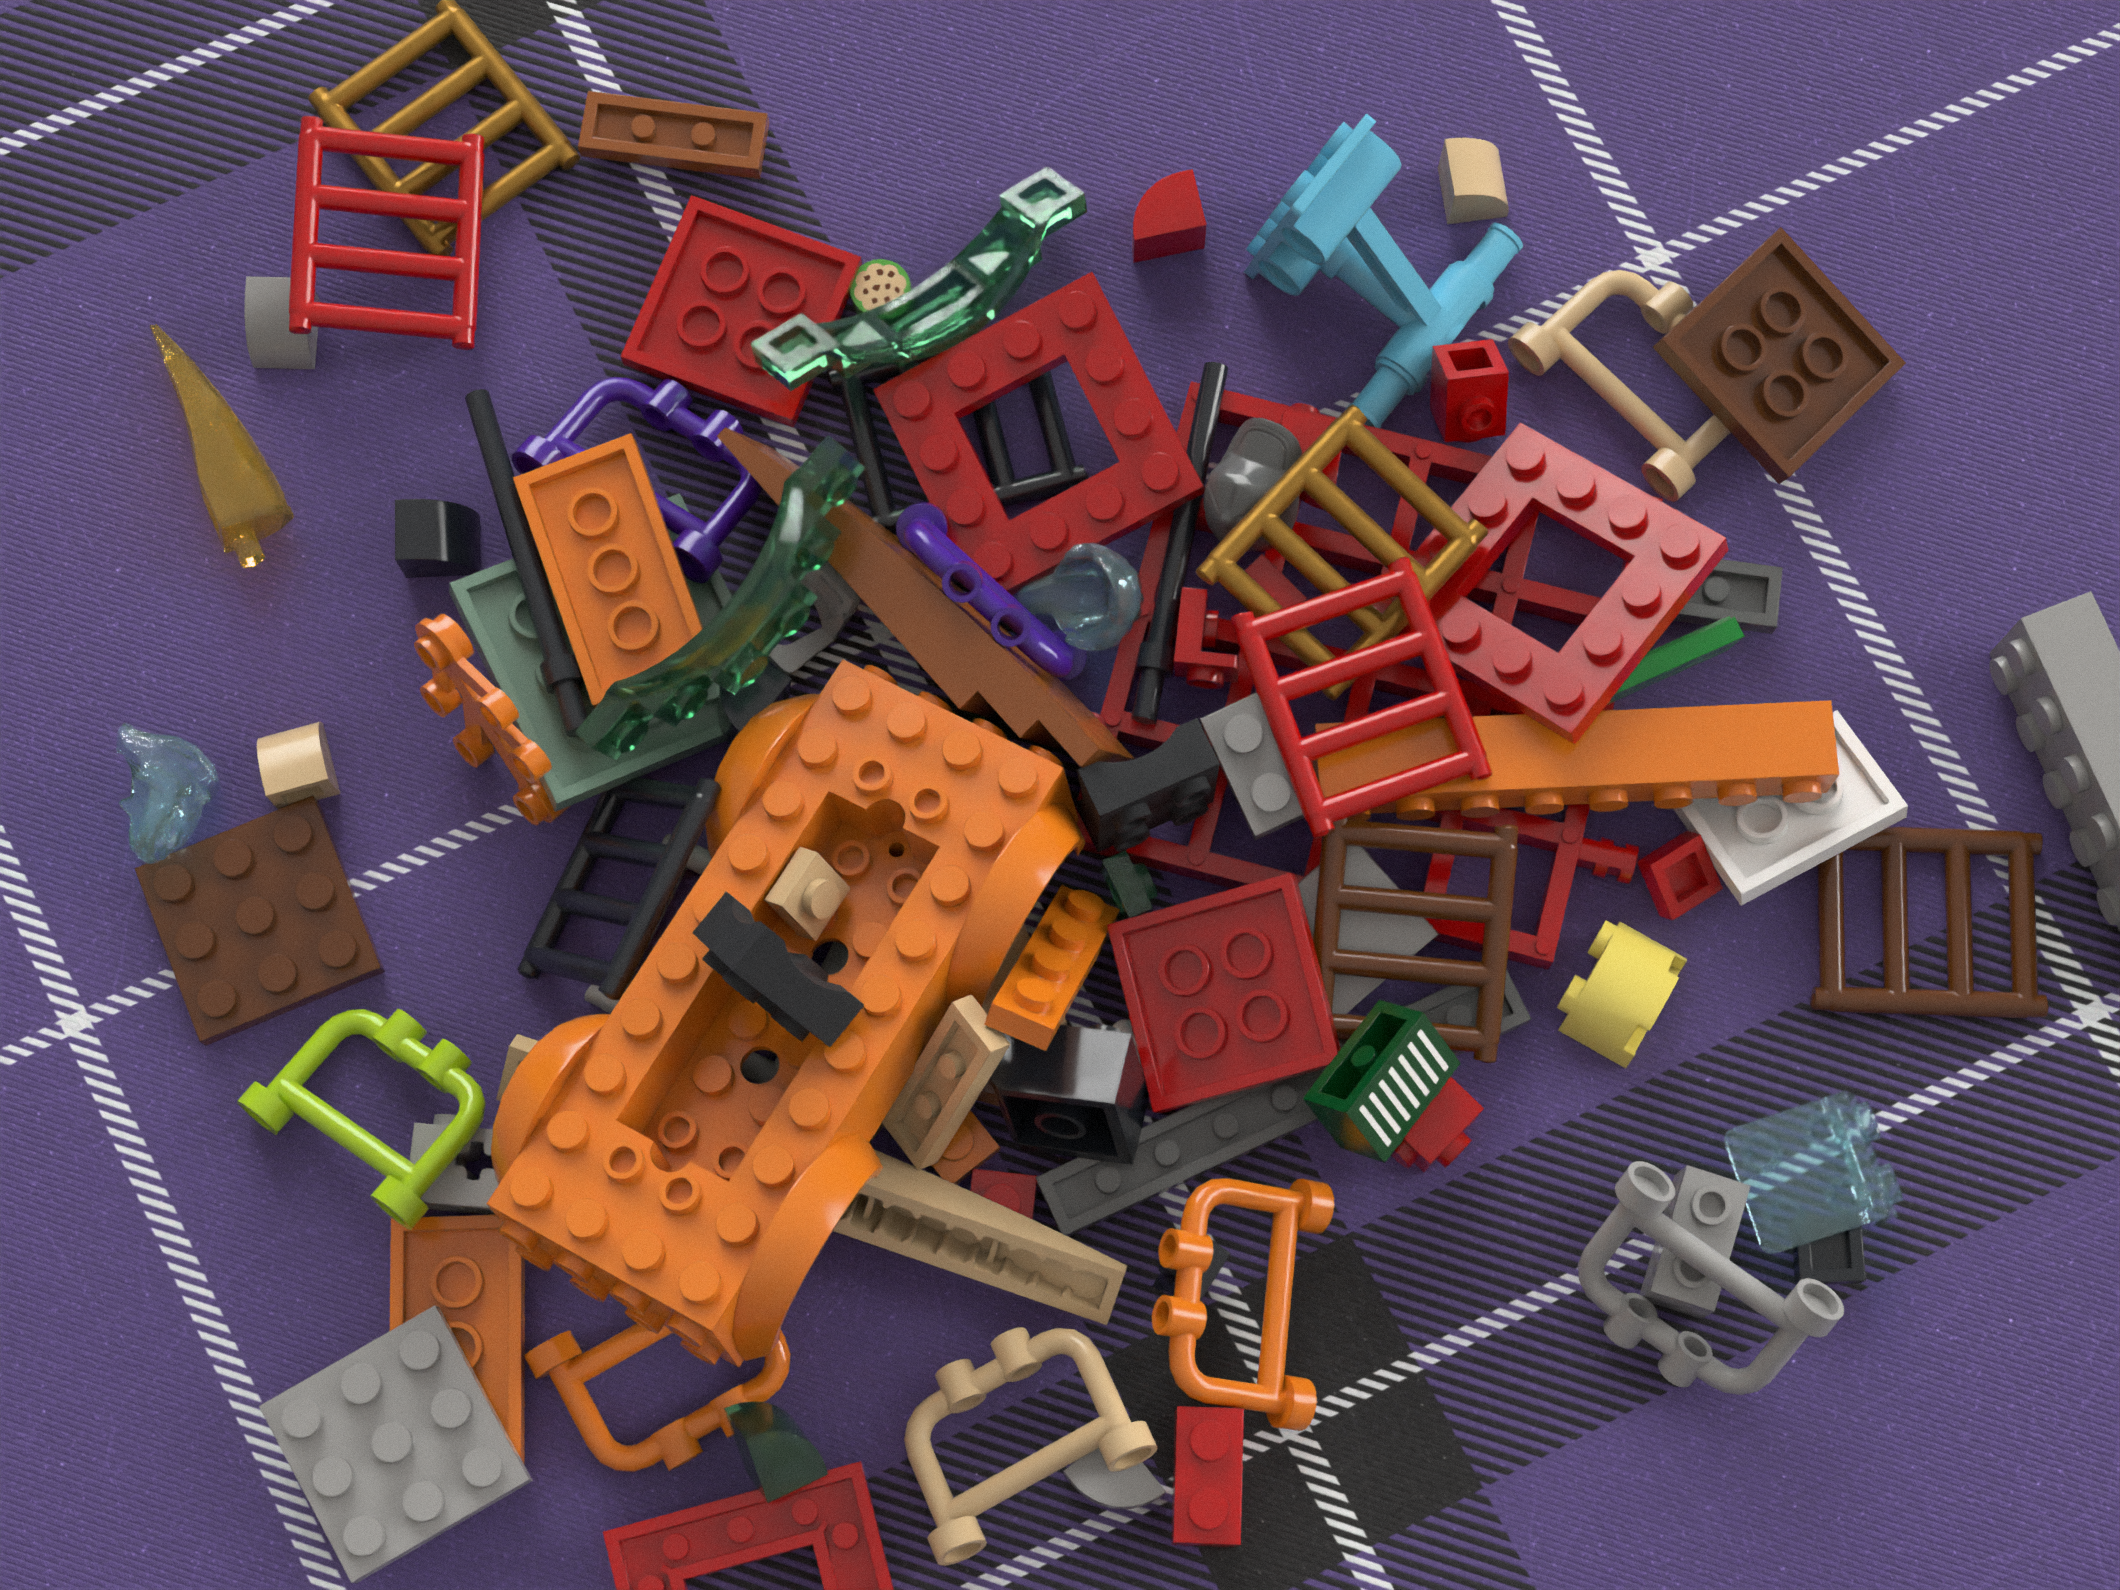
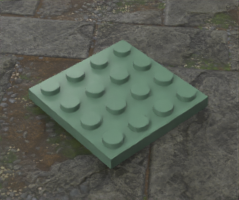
M680 493L666 498L689 512ZM668 529L672 542H674L679 535ZM539 554L568 653L575 655ZM513 558L449 583V594L493 685L502 690L518 710L519 718L512 724L528 739L535 742L545 752L551 762L552 769L539 780L555 812L726 741L718 721L719 685L723 667L739 643L763 659L718 569L706 583H696L686 578L717 667L599 712L593 707L583 681L579 689L591 730L577 737H568L566 735L555 696L546 691L539 668L544 659Z

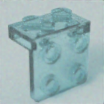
M1842 1091L1732 1128L1726 1133L1724 1143L1737 1181L1750 1185L1746 1207L1759 1245L1765 1252L1771 1254L1780 1253L1863 1225L1874 1226L1898 1218L1893 1203L1903 1201V1196L1891 1164L1888 1163L1880 1166L1871 1141L1880 1139L1881 1134L1868 1101L1858 1104L1854 1094Z

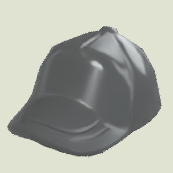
M1264 418L1246 420L1236 432L1222 460L1211 472L1204 490V511L1210 530L1220 542L1302 455V449L1297 438L1288 429ZM1299 496L1279 516L1291 529L1297 517ZM1261 536L1247 552H1262L1273 547Z

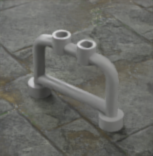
M1642 1161L1631 1163L1616 1183L1615 1193L1620 1202L1584 1248L1578 1262L1579 1282L1586 1296L1609 1315L1603 1324L1608 1338L1618 1346L1627 1349L1636 1347L1643 1338L1663 1353L1658 1361V1368L1665 1379L1679 1387L1690 1386L1698 1377L1707 1385L1724 1393L1745 1395L1758 1392L1775 1378L1809 1335L1813 1337L1826 1336L1844 1314L1842 1301L1824 1283L1810 1278L1802 1279L1784 1299L1664 1215L1662 1212L1675 1196L1674 1185L1662 1170ZM1634 1227L1641 1230L1779 1327L1750 1365L1737 1369L1723 1364L1713 1357L1711 1347L1702 1337L1689 1331L1679 1333L1658 1318L1655 1307L1648 1299L1637 1293L1624 1294L1608 1282L1604 1268Z

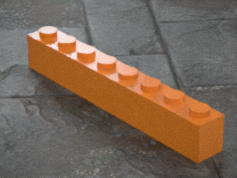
M1828 700L1607 710L1600 712L1576 744L1571 743L1525 714L1475 716L1472 718L1487 753V760L1493 773L1490 778L1471 782L1467 775L1349 817L1348 820L1366 821L1371 818L1373 813L1396 812L1398 819L1414 821L1431 818L1435 815V811L1461 810L1462 816L1479 818L1499 813L1500 808L1525 807L1526 813L1545 815L1560 812L1564 809V805L1589 804L1590 809L1593 811L1610 812L1628 807V802L1654 801V806L1657 808L1675 809L1691 805L1693 799L1718 798V803L1721 805L1740 806L1755 802L1757 796L1782 795L1783 801L1788 803L1811 802L1821 798L1822 793H1827L1840 775L1832 702ZM1435 718L1313 761V768L1326 798L1457 752L1445 718ZM1342 723L1315 724L1313 733Z

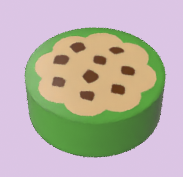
M885 259L872 260L861 265L850 288L851 301L856 313L864 320L873 324H889L900 319L909 309L912 300L911 283L908 274L897 263Z

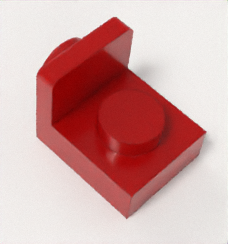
M1182 587L1174 655L1175 676L1186 677V684L1202 689L1223 688L1224 681L1238 682L1239 656L1203 652V648H1216L1219 611L1208 610V589Z

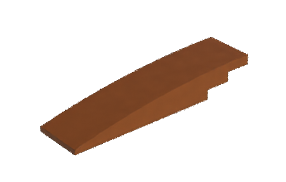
M726 427L717 435L720 441L959 709L998 721L1003 719L1019 738L1056 749L1062 746L1078 765L1083 768L1097 761L1115 763L1135 759L1057 677H1053L1041 669L1016 646L1008 647L998 643L992 636L991 623L967 602L959 603L948 598L942 588V579L913 552L904 548L898 537L828 485L773 448ZM951 581V585L956 591L965 593ZM999 623L1002 633L1007 636H1013Z

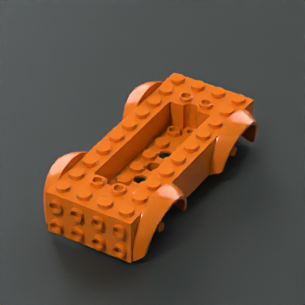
M843 659L820 694H806L771 703L753 716L734 738L718 767L714 779L720 784L721 790L706 823L708 851L711 857L710 863L611 1014L577 1017L558 1025L539 1040L513 1074L502 1095L493 1124L491 1158L498 1187L486 1204L502 1222L498 1232L518 1245L515 1251L528 1262L547 1272L555 1264L572 1276L569 1282L573 1286L599 1302L603 1303L610 1294L615 1300L627 1307L624 1313L629 1318L656 1334H659L663 1326H666L670 1331L683 1339L680 1345L685 1350L710 1365H715L719 1357L740 1368L744 1360L748 1361L771 1354L779 1341L781 1326L787 1312L827 1239L860 1190L871 1178H877L883 1169L870 1141L912 1075L915 1063L953 1001L973 995L980 1006L983 1007L994 979L1012 943L1038 898L1070 852L1074 850L1078 857L1085 845V840L1077 825L1078 817L1062 762L1055 755L1039 746L1031 745L1027 750L1007 740V736L1001 729L984 719L975 718L973 722H970L952 713V709L947 703L929 692L921 691L917 696L899 687L891 675L876 666L866 665L862 669ZM799 847L818 852L851 888L816 941L797 935L765 901L770 890ZM726 891L750 910L755 922L761 921L782 938L787 952L805 954L811 959L815 949L826 942H838L847 948L848 960L846 965L839 972L828 975L827 982L841 985L862 1002L864 1006L831 1047L827 1046L811 1032L801 1042L771 1017V1014L755 1002L753 1004L722 979L723 976L702 960L710 949L692 932ZM768 1050L776 1054L779 1059V1069L776 1075L770 1081L762 1084H754L747 1081L742 1074L743 1063H745L752 1052Z

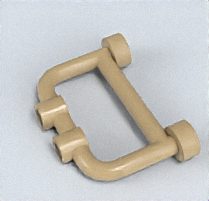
M1623 270L1603 272L1585 284L1543 325L1539 326L1533 322H1527L1509 338L1508 346L1515 359L1527 371L1537 376H1542L1559 359L1566 363L1658 450L1642 465V473L1648 484L1660 496L1675 502L1695 484L1696 479L1692 469L1731 432L1713 415L1686 441L1683 440L1576 340L1570 332L1611 295H1624L1633 300L1641 308V313L1647 323L1663 334L1668 333L1693 309V301L1680 285L1671 281L1658 290L1649 281L1633 272Z
M1014 1328L993 1339L990 1345L996 1358L975 1370L970 1359H960L943 1366L936 1372L935 1378L940 1390L929 1395L915 1407L907 1421L904 1442L907 1457L937 1526L928 1535L927 1540L938 1565L946 1566L961 1562L977 1554L986 1546V1539L975 1516L1099 1448L1108 1470L1113 1472L1136 1466L1150 1458L1157 1451V1445L1145 1421L1131 1422L1105 1362L1089 1337L1075 1329L1054 1328L1030 1338L1026 1328ZM1064 1354L1071 1357L1078 1367L1099 1417L953 1498L931 1445V1432L935 1424L952 1413H961L978 1406L986 1399L987 1393L1007 1382L1020 1381L1033 1375L1042 1367V1362L1053 1356Z

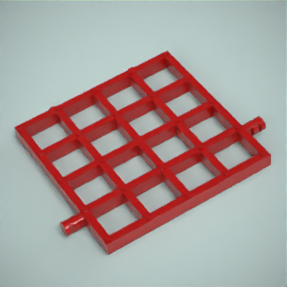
M1192 381L1190 382L1177 430V435L1185 450L1188 445L1200 383ZM1224 390L1218 422L1241 427L1246 420L1264 418L1280 424L1284 409L1331 418L1336 417L1320 414L1317 408L1308 404L1295 403L1288 406ZM1363 425L1425 484L1428 475L1470 485L1492 458L1489 455ZM1347 445L1341 450V453L1359 457ZM1400 496L1390 536L1412 556L1415 551L1409 550L1418 512ZM1654 497L1660 501H1663L1662 498ZM1202 498L1196 530L1212 533L1205 518L1204 498ZM1299 499V506H1298L1297 517H1298V513H1299V509H1300V505H1301V501H1302L1301 499ZM1174 510L1158 517L1152 522L1101 714L1092 712L1118 741L1152 750L1160 747L1170 738L1176 727L1180 725L1158 719L1156 724L1139 723L1131 719L1132 713L1126 712L1136 675L1135 665L1140 643L1145 642L1146 634L1150 629ZM1536 510L1508 544L1501 573L1487 570L1466 598L1493 604L1491 613L1512 625L1515 610L1580 626L1601 598L1523 579L1539 511ZM1295 520L1292 530L1327 563L1375 575L1389 572L1352 535L1296 522ZM1274 548L1267 550L1265 557L1283 574L1286 559ZM1623 560L1620 574L1629 564L1625 560ZM1179 613L1173 639H1176L1177 637ZM1219 618L1215 649L1239 656L1238 682H1231L1225 707L1250 696L1254 684L1237 642L1232 622ZM1279 638L1266 641L1274 664L1295 670L1308 667ZM1323 644L1336 657L1342 656L1348 651ZM1398 663L1358 677L1352 683L1343 722H1348L1368 714L1373 690L1410 699L1434 692L1427 671ZM1457 678L1472 717L1523 714L1471 681ZM1615 702L1606 705L1602 711L1613 710ZM1220 765L1214 801L1207 804L1209 810L1204 815L1195 819L1188 846L1149 836L1142 843L1124 851H1115L1114 846L1097 852L1075 807L1078 817L1077 825L1085 840L1082 850L1232 889L1290 873L1210 852L1228 785ZM1081 788L1077 801L1083 799ZM1589 804L1565 805L1561 822L1507 808H1500L1499 813L1479 818L1462 816L1461 810L1435 811L1433 817L1426 819L1439 823L1438 828L1465 829L1490 833L1495 832V826L1515 825L1519 828L1517 843L1554 852L1534 935L1510 929L1508 960L1547 970L1550 968L1554 961L1576 866L1592 870L1591 875L1605 878L1606 874L1616 876L1617 882L1630 884L1638 858L1639 846L1626 843L1623 848L1615 846L1612 839L1601 837L1599 841L1584 838L1583 834L1590 809ZM1313 837L1304 876L1295 874L1298 882L1320 864L1322 837ZM1431 853L1422 892L1446 894L1455 855ZM1426 918L1438 932V935L1432 940L1482 953L1485 923Z

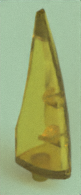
M157 324L150 325L152 336L184 413L203 503L226 554L235 550L239 562L244 568L256 566L265 559L258 541L282 529L293 520L294 514L292 509L288 506L285 495L274 473L252 436L222 394L195 362Z

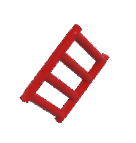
M303 116L301 118L298 138L288 309L289 332L293 334H309L312 327L448 339L452 340V347L456 349H474L475 332L477 329L485 158L483 136L479 134H465L462 136L461 142L324 127L323 120L319 117ZM323 152L459 166L458 199L321 185ZM320 210L456 223L455 257L318 243ZM316 268L454 281L452 315L314 302Z
M1401 557L1387 566L1389 570L1387 573L1256 618L1252 611L1238 613L1231 618L1237 642L1303 816L1308 822L1314 838H1321L1335 829L1334 822L1467 775L1471 782L1486 780L1493 775L1487 760V753L1409 557ZM1398 596L1411 632L1281 677L1278 676L1266 641ZM1421 656L1434 692L1301 737L1289 701ZM1444 716L1457 752L1332 796L1324 797L1312 766V761Z

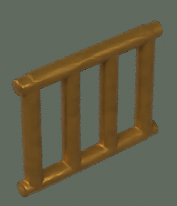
M441 0L435 7V11L438 13L436 16L332 90L328 91L326 87L317 88L309 95L308 100L327 127L361 131L346 110L453 34L472 59L370 132L407 136L488 78L507 103L463 135L479 134L483 136L484 149H486L524 122L543 147L483 190V221L559 165L563 170H568L575 166L581 157L573 148L569 139L464 9L460 8L455 0ZM461 135L460 137H458V138H457L456 140H454V141H461V142H462V136H463V135ZM350 154L378 191L422 195L459 168V166L424 162L399 179L384 158ZM400 218L429 254L449 256L452 253L453 247L450 244L456 240V223L438 222L435 224L434 221Z
M1350 405L1209 553L1207 559L1196 569V574L1212 586L1218 581L1244 607L1252 611L1255 617L1282 609L1283 607L1236 564L1262 536L1322 594L1351 585L1279 518L1303 491L1313 498L1387 569V566L1401 557H1409L1427 602L1477 549V546L1488 535V530L1475 519H1471L1468 523L1464 521L1363 426L1367 421L1366 416L1357 406ZM1346 445L1448 540V543L1425 567L1419 564L1321 472ZM1398 597L1383 613H1380L1371 605L1345 614L1364 632L1345 654L1398 635L1408 624ZM1306 628L1278 637L1308 667L1336 658ZM1357 678L1323 689L1322 691L1326 697L1334 701Z

